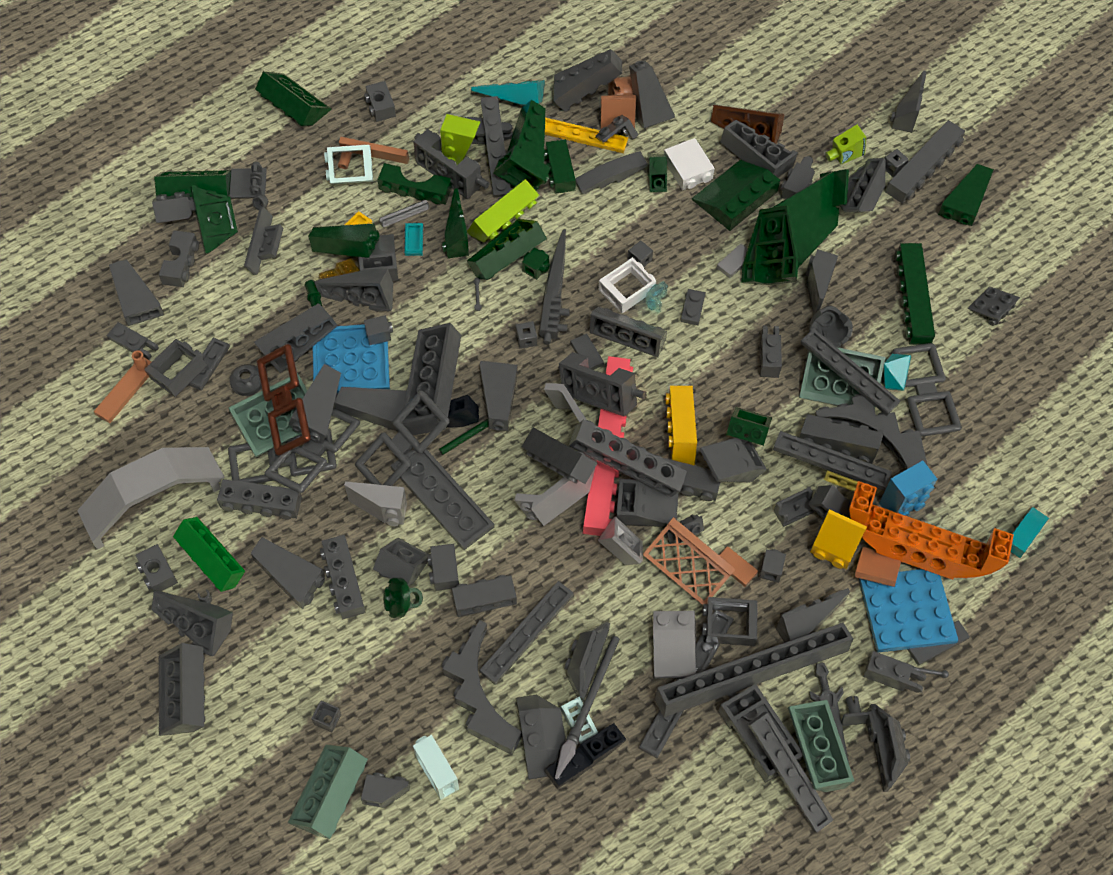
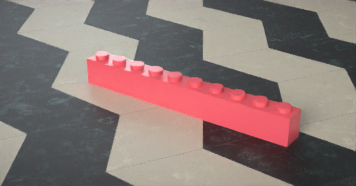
M608 356L606 374L611 375L618 368L633 372V367L630 366L631 359ZM601 409L598 427L607 429L612 434L624 438V432H621V427L626 426L627 416H621ZM598 460L590 492L588 493L583 534L601 536L612 520L609 519V514L614 513L615 501L611 500L612 495H616L617 484L614 483V478L619 477V471Z

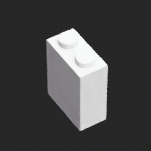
M695 138L664 150V154L667 156V167L682 190L692 189L697 184L707 183L713 179L715 168Z

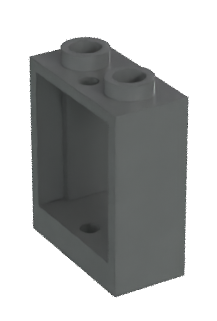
M175 339L144 371L152 381L176 397L207 364L203 360L204 355L197 349L194 351L187 342L184 341L182 343ZM183 354L191 359L172 380L163 375Z
M708 597L707 604H703L702 616H706V623L702 624V635H705V643L755 646L757 641L758 601ZM712 610L747 612L746 635L712 633Z

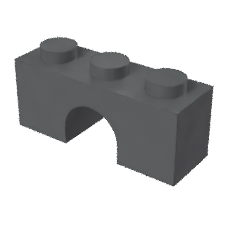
M173 230L169 248L172 255L179 257L173 261L164 260L159 277L162 285L184 288L185 282H188L190 277V266L194 265V253L199 249V241H197L195 233Z

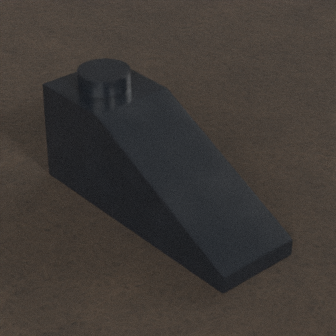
M468 394L450 401L448 413L450 422L446 428L464 427L479 422V406Z

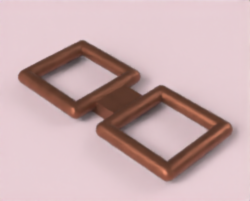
M286 344L257 360L264 400L267 402L272 400L274 410L268 413V421L275 454L278 456L311 439L302 398L292 400L290 390L299 386L290 344ZM285 354L291 381L270 392L265 364ZM296 408L302 436L281 445L276 417Z

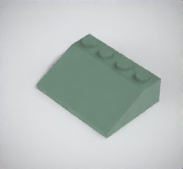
M838 348L877 382H881L886 357ZM808 350L799 398L834 405L844 403L851 405L852 397L860 393Z
M299 375V386L290 390L292 400L296 398L303 399L308 391ZM290 377L271 386L270 392L291 381ZM263 391L229 407L232 419L255 457L274 448L268 421V413L273 411L274 408L272 400L269 402L264 400ZM296 408L276 417L281 444L302 434L289 426L291 416Z

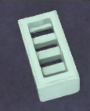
M580 697L559 707L571 729L576 722L572 717L579 714L583 706ZM574 706L578 707V710L572 713L569 712V709ZM589 714L586 718L587 724L583 726L581 731L590 728L591 732L583 736L580 735V744L598 733Z

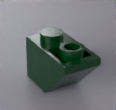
M647 154L649 191L667 192V156L665 154Z

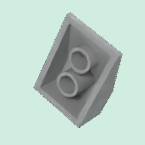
M345 481L344 485L349 502L390 526L404 525L407 508L404 487Z
M653 611L654 678H686L695 675V611Z

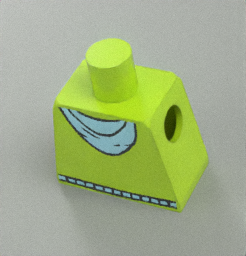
M858 124L833 139L832 149L825 152L826 158L829 162L837 158L840 164H844L865 155L866 135Z

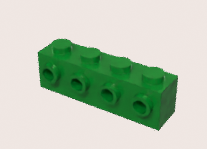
M198 517L182 520L173 535L179 546L185 550L220 592L234 589L244 575L245 570Z

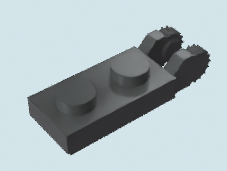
M119 322L106 335L109 340L132 353L137 350L141 351L148 360L152 355L143 348L147 346L154 351L159 349L157 344Z

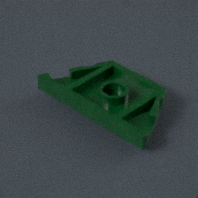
M191 185L190 189L203 249L206 255L235 235L238 230L229 196L220 195L214 191L204 190Z

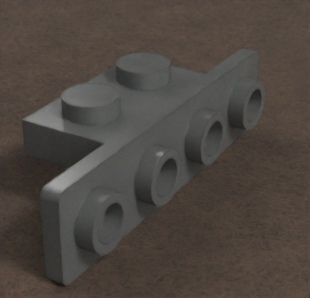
M264 207L259 209L244 266L253 275L258 274L261 260L276 258L284 229L280 224L271 226L273 216Z

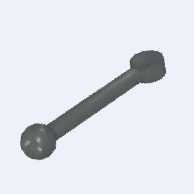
M475 278L473 280L476 292V305L474 309L475 311H481L482 306L479 300L480 279Z
M914 666L912 668L922 673L940 675L942 678H948L949 676L946 670L941 672Z

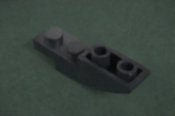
M613 723L583 742L575 750V755L558 779H555L559 761L546 768L545 773L558 789L570 780L574 781L616 750L627 739Z

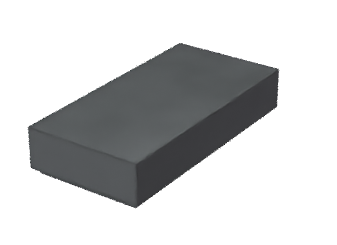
M587 334L570 341L575 353L588 357L590 369L594 370L604 365L603 359Z

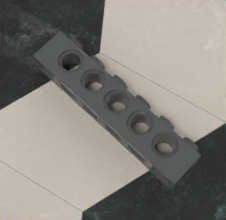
M583 419L577 424L569 443V447L670 497L681 491L687 471L677 464L664 460L659 455L648 452L643 447L630 443L625 438L612 434L607 429L596 426L591 421Z

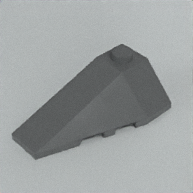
M849 588L827 596L823 602L817 599L808 607L804 604L782 614L776 630L784 643L814 633L847 599L850 593Z

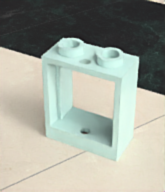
M370 145L327 147L324 157L325 163L329 165V170H326L327 181L330 180V184L373 182ZM363 151L365 176L335 178L333 153Z
M433 736L419 738L415 742L416 744L413 745L415 756L440 800L459 790L458 779Z

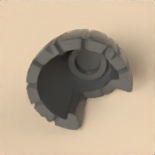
M827 305L815 312L810 321L809 332L815 329L835 347H840L841 344H845L851 337L853 325L849 317L840 312L838 308Z

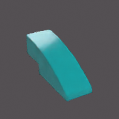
M1032 507L1013 532L1011 553L1021 558L1049 517Z

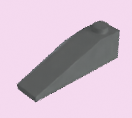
M923 71L899 103L896 112H892L890 122H893L892 129L912 133L920 111L927 71Z
M368 269L315 281L318 292L321 293L322 297L340 302L345 299L353 302V305L358 307L359 304L367 305L373 311H392L393 281L388 269Z
M157 590L154 591L151 610L168 625L173 623L179 629L178 634L180 636H188L193 641L191 645L202 646L203 653L214 656L231 631L233 612L217 605Z

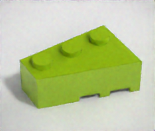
M446 114L440 129L443 155L448 159L454 160L458 165L464 159L476 135L480 121Z

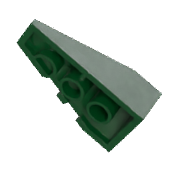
M455 188L444 234L445 242H442L443 253L447 252L448 259L469 256L468 235L458 188Z

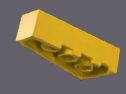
M670 386L669 393H666L665 402L666 405H669L666 409V418L669 419L667 422V432L670 433L668 447L671 448V460L695 465L697 434L693 386Z

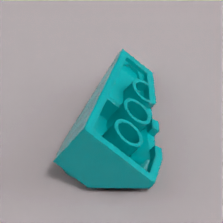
M545 80L525 81L518 84L505 83L501 85L473 86L471 91L492 97L498 96L500 99L521 105L527 104L530 100L539 104L543 102Z

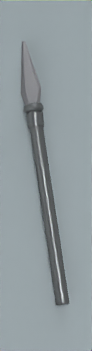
M612 636L575 725L572 727L569 736H567V741L561 746L555 779L559 778L575 755L581 730L620 639L617 636Z

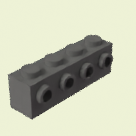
M223 479L217 501L220 508L228 512L239 510L245 514L260 513L265 517L275 515L282 519L290 520L291 518L297 519L302 495L290 488Z
M345 534L322 540L323 548L320 549L322 560H326L328 566H324L327 578L331 577L332 580L329 588L331 595H336L337 602L333 603L336 614H341L343 620L366 613Z

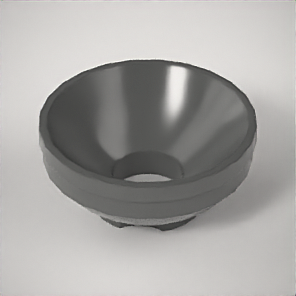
M244 364L233 370L230 375V385L236 394L250 396L261 390L262 386L257 366ZM247 371L251 373L250 377L247 379L240 378V375L243 372Z

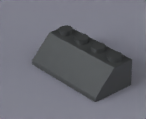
M597 307L591 313V334L657 358L659 357L667 338V331L661 327L651 326L644 321H638L629 318L627 315L612 312L608 308Z
M181 643L159 655V736L192 733L204 727L205 676L203 663L205 658L202 646Z

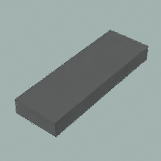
M213 337L202 353L204 355L203 360L207 366L188 385L202 391L230 348V345Z
M959 620L954 622L958 636L957 643L907 649L918 666L970 638Z

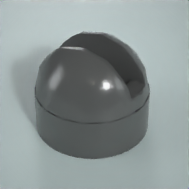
M258 195L253 198L252 202L254 207L259 210L260 207L266 208L269 201L266 196Z

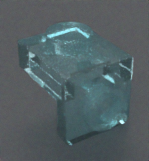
M664 281L652 286L646 296L648 308L655 310L658 314L661 312L662 307L660 299L667 295L668 285Z

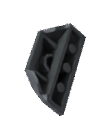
M885 158L868 159L863 166L859 167L849 177L847 205L840 206L844 212H867L874 210L885 187Z
M609 622L602 623L581 633L579 639L574 640L571 651L574 652L572 658L568 657L564 668L567 670V678L576 696L581 698L583 704L610 630Z
M537 694L517 697L516 701L528 778L530 780L548 777L545 773L546 768L559 761L561 746L566 742L561 709Z
M870 704L867 712L872 711L877 731L874 747L883 792H888L909 764L910 753L908 749H905L904 741L906 740L905 730L901 729L900 722L878 705Z

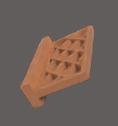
M674 517L643 553L647 559L702 605L707 604L708 597H713L736 570ZM668 530L675 534L676 543L664 544V535ZM678 538H680L684 543H678ZM662 539V545H656ZM679 545H688L691 548L692 556L680 557ZM676 546L677 558H665V547ZM655 547H662L663 559H654L649 553ZM693 550L700 556H694ZM694 558L705 559L707 569L695 570ZM692 559L693 571H681L680 560ZM678 560L679 572H669L666 569V561ZM657 561H664V567ZM709 564H711L715 569H709ZM710 571H719L724 575L723 579L719 583H711ZM707 572L708 584L696 585L695 573ZM693 573L694 585L683 584L681 574ZM673 574H679V579H677ZM717 585L711 592V586ZM709 586V595L705 600H702L697 595V587ZM688 587H695V593Z

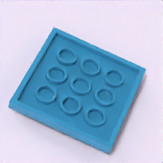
M364 324L337 326L313 346V381L322 366L326 364L341 373L337 393H339L341 387L390 389L388 341L369 345Z
M923 569L898 572L895 587L859 578L878 653L958 642V636L940 575Z

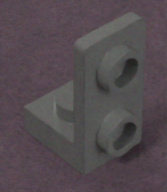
M621 115L614 118L607 127H603L596 135V138L605 142L619 130L624 136H629L632 139L639 134L629 118Z

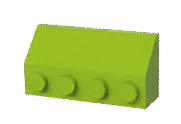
M525 179L476 218L467 230V233L482 242H486L488 239L493 240L499 235L498 231L500 229L505 230L512 224L510 221L514 218L517 220L524 215L523 211L526 208L529 210L537 204L536 200L540 195Z

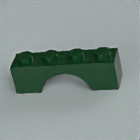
M386 163L383 164L377 179L379 190L385 193L392 192L403 197H414L420 201H431L434 204L446 205L452 190L451 178L433 175L426 181L413 182L403 176L401 167Z

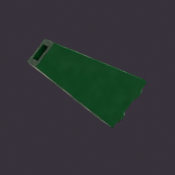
M976 164L944 200L938 215L943 216L945 219L958 221L963 225L972 226L994 169Z
M375 223L313 227L308 237L312 252L368 258L375 249L380 235L379 231L376 230Z

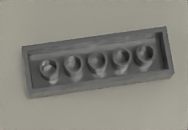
M451 323L418 330L404 408L422 390L448 417L462 336ZM422 400L402 421L403 425L412 435L429 433L440 422Z

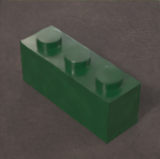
M566 139L546 142L544 160L548 161L546 165L550 167L548 173L551 175L549 177L550 188H554L555 194L575 191L576 179Z

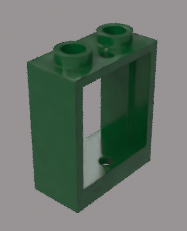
M515 145L498 160L493 174L514 187L526 179L536 191L541 184H545L548 181L550 167ZM516 164L520 168L524 169L525 171L533 175V177L531 178L530 176L523 173L513 165Z
M735 407L726 435L764 446L772 417Z

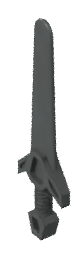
M818 663L815 669V676L819 678L822 694L819 696L809 691L810 699L814 702L828 700L848 760L838 701L844 694L843 687L836 694L830 691L827 680L829 671L825 663Z

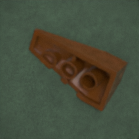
M713 105L711 122L724 129L730 123L737 120L754 129L756 134L766 135L770 141L777 144L782 132L784 114Z

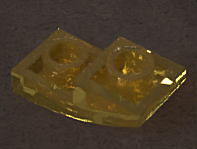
M351 258L336 263L334 269L319 273L318 278L320 280L360 270Z

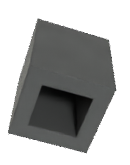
M386 315L364 320L369 345L391 341L390 333H393V327L391 322H387Z
M766 549L759 578L779 583L786 554L776 549Z

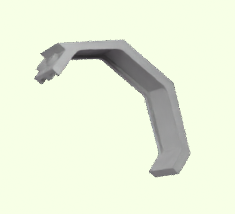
M545 384L544 390L556 409H570L574 412L579 422L583 419L586 420L564 384ZM587 456L588 458H590V459H592L593 461L597 462L596 459H594V458H592V457H590V456ZM595 469L586 484L579 480L576 484L563 477L543 494L516 493L515 502L527 518L531 520L539 519L542 525L545 526L590 492Z
M209 447L161 448L109 473L77 511L94 546L98 550L104 547L101 538L131 506L180 483L209 482L213 492L220 490L219 482L225 477Z

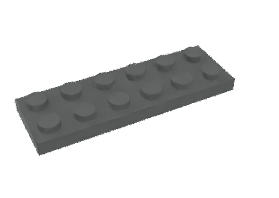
M415 449L407 453L406 456L411 461V466L402 474L400 479L463 550H466L495 528L494 523L427 449L422 453H418ZM398 460L391 465V469L394 472L402 464L401 461Z

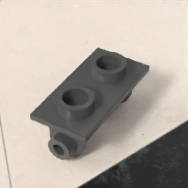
M692 514L680 521L694 535L704 531L702 516ZM668 530L664 537L668 538L669 544L676 543L675 534ZM678 538V543L683 542L680 538Z

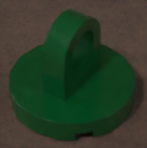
M392 578L388 581L390 584L384 590L383 600L386 611H389L391 618H402L406 615L408 609L417 608L422 604V592L417 588H409L403 578ZM411 593H413L416 598L414 603L410 602Z

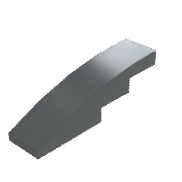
M641 151L602 164L575 179L581 192L586 194L598 186L604 188L614 181L619 183L647 167L648 164Z

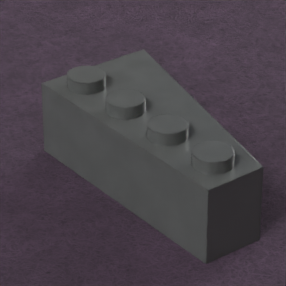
M737 120L724 128L720 141L741 160L768 169L776 177H780L792 168L798 152L794 150L789 151L785 149V145L781 143L775 144L770 141L768 136L756 134L754 129Z

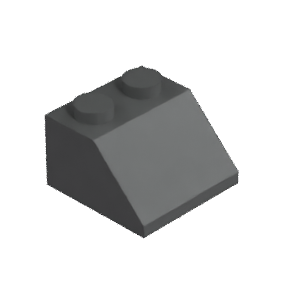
M396 538L380 549L373 570L379 572L382 577L390 579L403 578L408 586H410L417 580L428 563V553L400 538Z

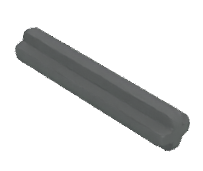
M427 200L420 201L380 217L379 222L382 227L389 226L428 210L429 203Z

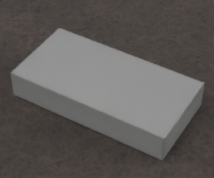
M742 244L738 245L717 264V269L728 278H731L743 267L747 248Z

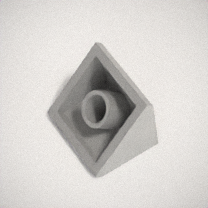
M614 517L598 541L623 564H640L643 561V541L617 517Z

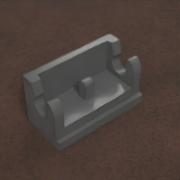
M811 487L776 503L774 513L783 527L815 512L809 506L813 495Z

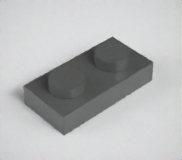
M688 289L681 322L699 326L706 292Z

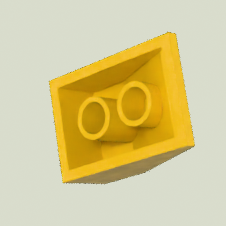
M829 509L810 553L814 554L817 559H825L831 562L836 568L847 570L867 526Z

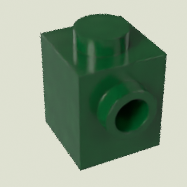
M535 247L531 252L526 253L522 261V272L536 280L550 268L549 255Z

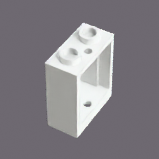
M632 257L601 278L598 290L622 314L653 293L656 280L652 274L646 272L640 262H637ZM632 273L644 287L626 299L614 284Z

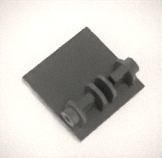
M253 162L251 168L231 169L230 198L265 196L267 168H262L259 162Z
M989 286L968 309L989 317L988 323L994 326L998 325L999 321L1005 318L1011 309L1015 308L1016 302L1020 297Z

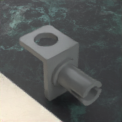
M852 696L847 697L845 701L849 714L843 715L842 726L866 724L870 742H874L877 731L872 711L861 712L858 696H854V700Z

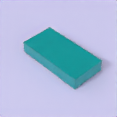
M405 223V256H423V223Z

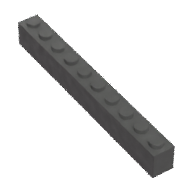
M843 622L658 687L655 701L663 717H667L846 653L851 647L853 637Z

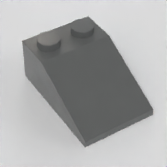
M817 249L815 256L811 255L805 276H808L807 287L813 315L822 307L838 259V255Z

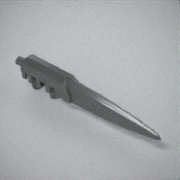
M566 229L562 230L545 288L539 335L544 338L543 343L546 345L551 343V339H558L559 331L567 332L568 324H560L561 316L570 315V309L562 308L561 302L565 266Z

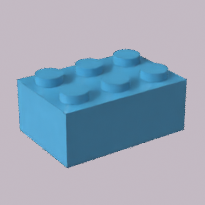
M921 461L890 479L879 504L882 508L909 516V512L913 510L919 511L926 505L925 501L930 497V492L934 490L937 478L925 462Z

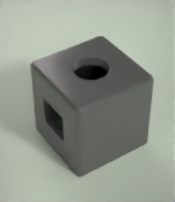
M896 149L884 157L885 171L894 178L908 163L909 159ZM893 165L895 167V171H893L889 167Z
M640 240L628 250L627 260L633 257L645 267L652 261L653 250Z
M534 322L516 324L515 329L519 349L537 346V333ZM530 328V331L523 332L522 329Z
M321 700L311 719L315 726L333 732L341 717V712L338 707ZM329 715L332 717L330 723L324 722L325 716Z

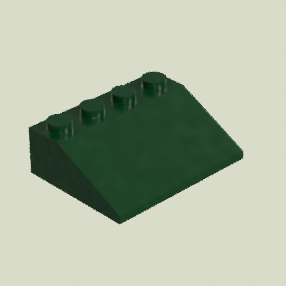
M739 160L695 195L692 200L726 229L731 231L778 192L780 179L768 169Z

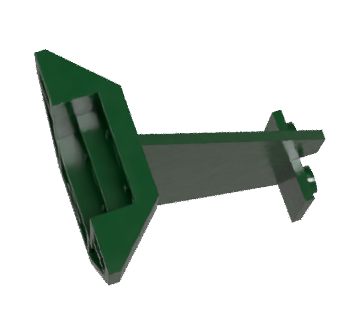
M849 169L821 173L819 180L774 207L759 210L743 262L741 283L773 285L797 281L798 268L838 226L839 208L835 206L847 205Z

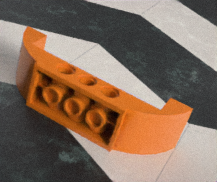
M860 481L857 482L849 508L850 517L852 520L867 526L862 538L876 549V553L952 580L954 578H973L988 575L1008 564L1013 534L994 528L987 543H983L873 505L877 487Z

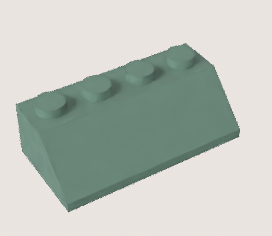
M828 700L789 706L788 710L814 790L830 792L848 787L854 782V778Z
M325 745L288 824L316 836L330 839L336 831L337 823L346 809V804L355 790V785L363 773L368 759L350 747Z

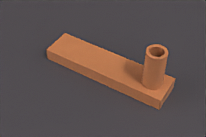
M340 137L339 140L340 147L370 145L371 157L408 164L410 159L408 150ZM363 151L342 152L338 167L348 169L352 153L363 155Z
M139 350L132 353L133 366L94 410L96 416L108 423L113 421L149 378L144 369L151 361L146 359Z

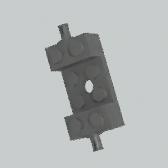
M427 129L422 134L417 133L415 135L413 143L416 163L432 175L451 178L452 189L458 188L460 195L468 199L481 186L484 189L489 187V182L481 176L480 165L477 161L466 157L457 165L454 160L448 159L443 155L441 138L437 133Z
M574 352L559 363L561 384L565 385L573 399L625 416L637 406V397L644 400L647 396L646 391L636 388L635 373L618 368L613 374L607 375L589 368L588 357Z
M756 684L738 695L736 692L728 694L730 699L721 704L718 712L729 729L734 727L756 760L754 767L765 783L775 777H779V774L748 726L750 721L764 711L773 720L798 763L802 760L803 753Z

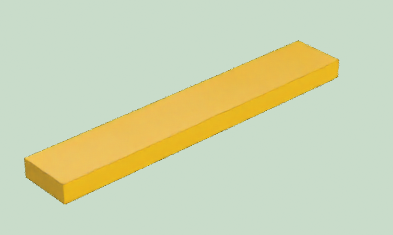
M545 117V135L624 154L628 142V137L614 134L607 141L602 142L596 138L600 130Z

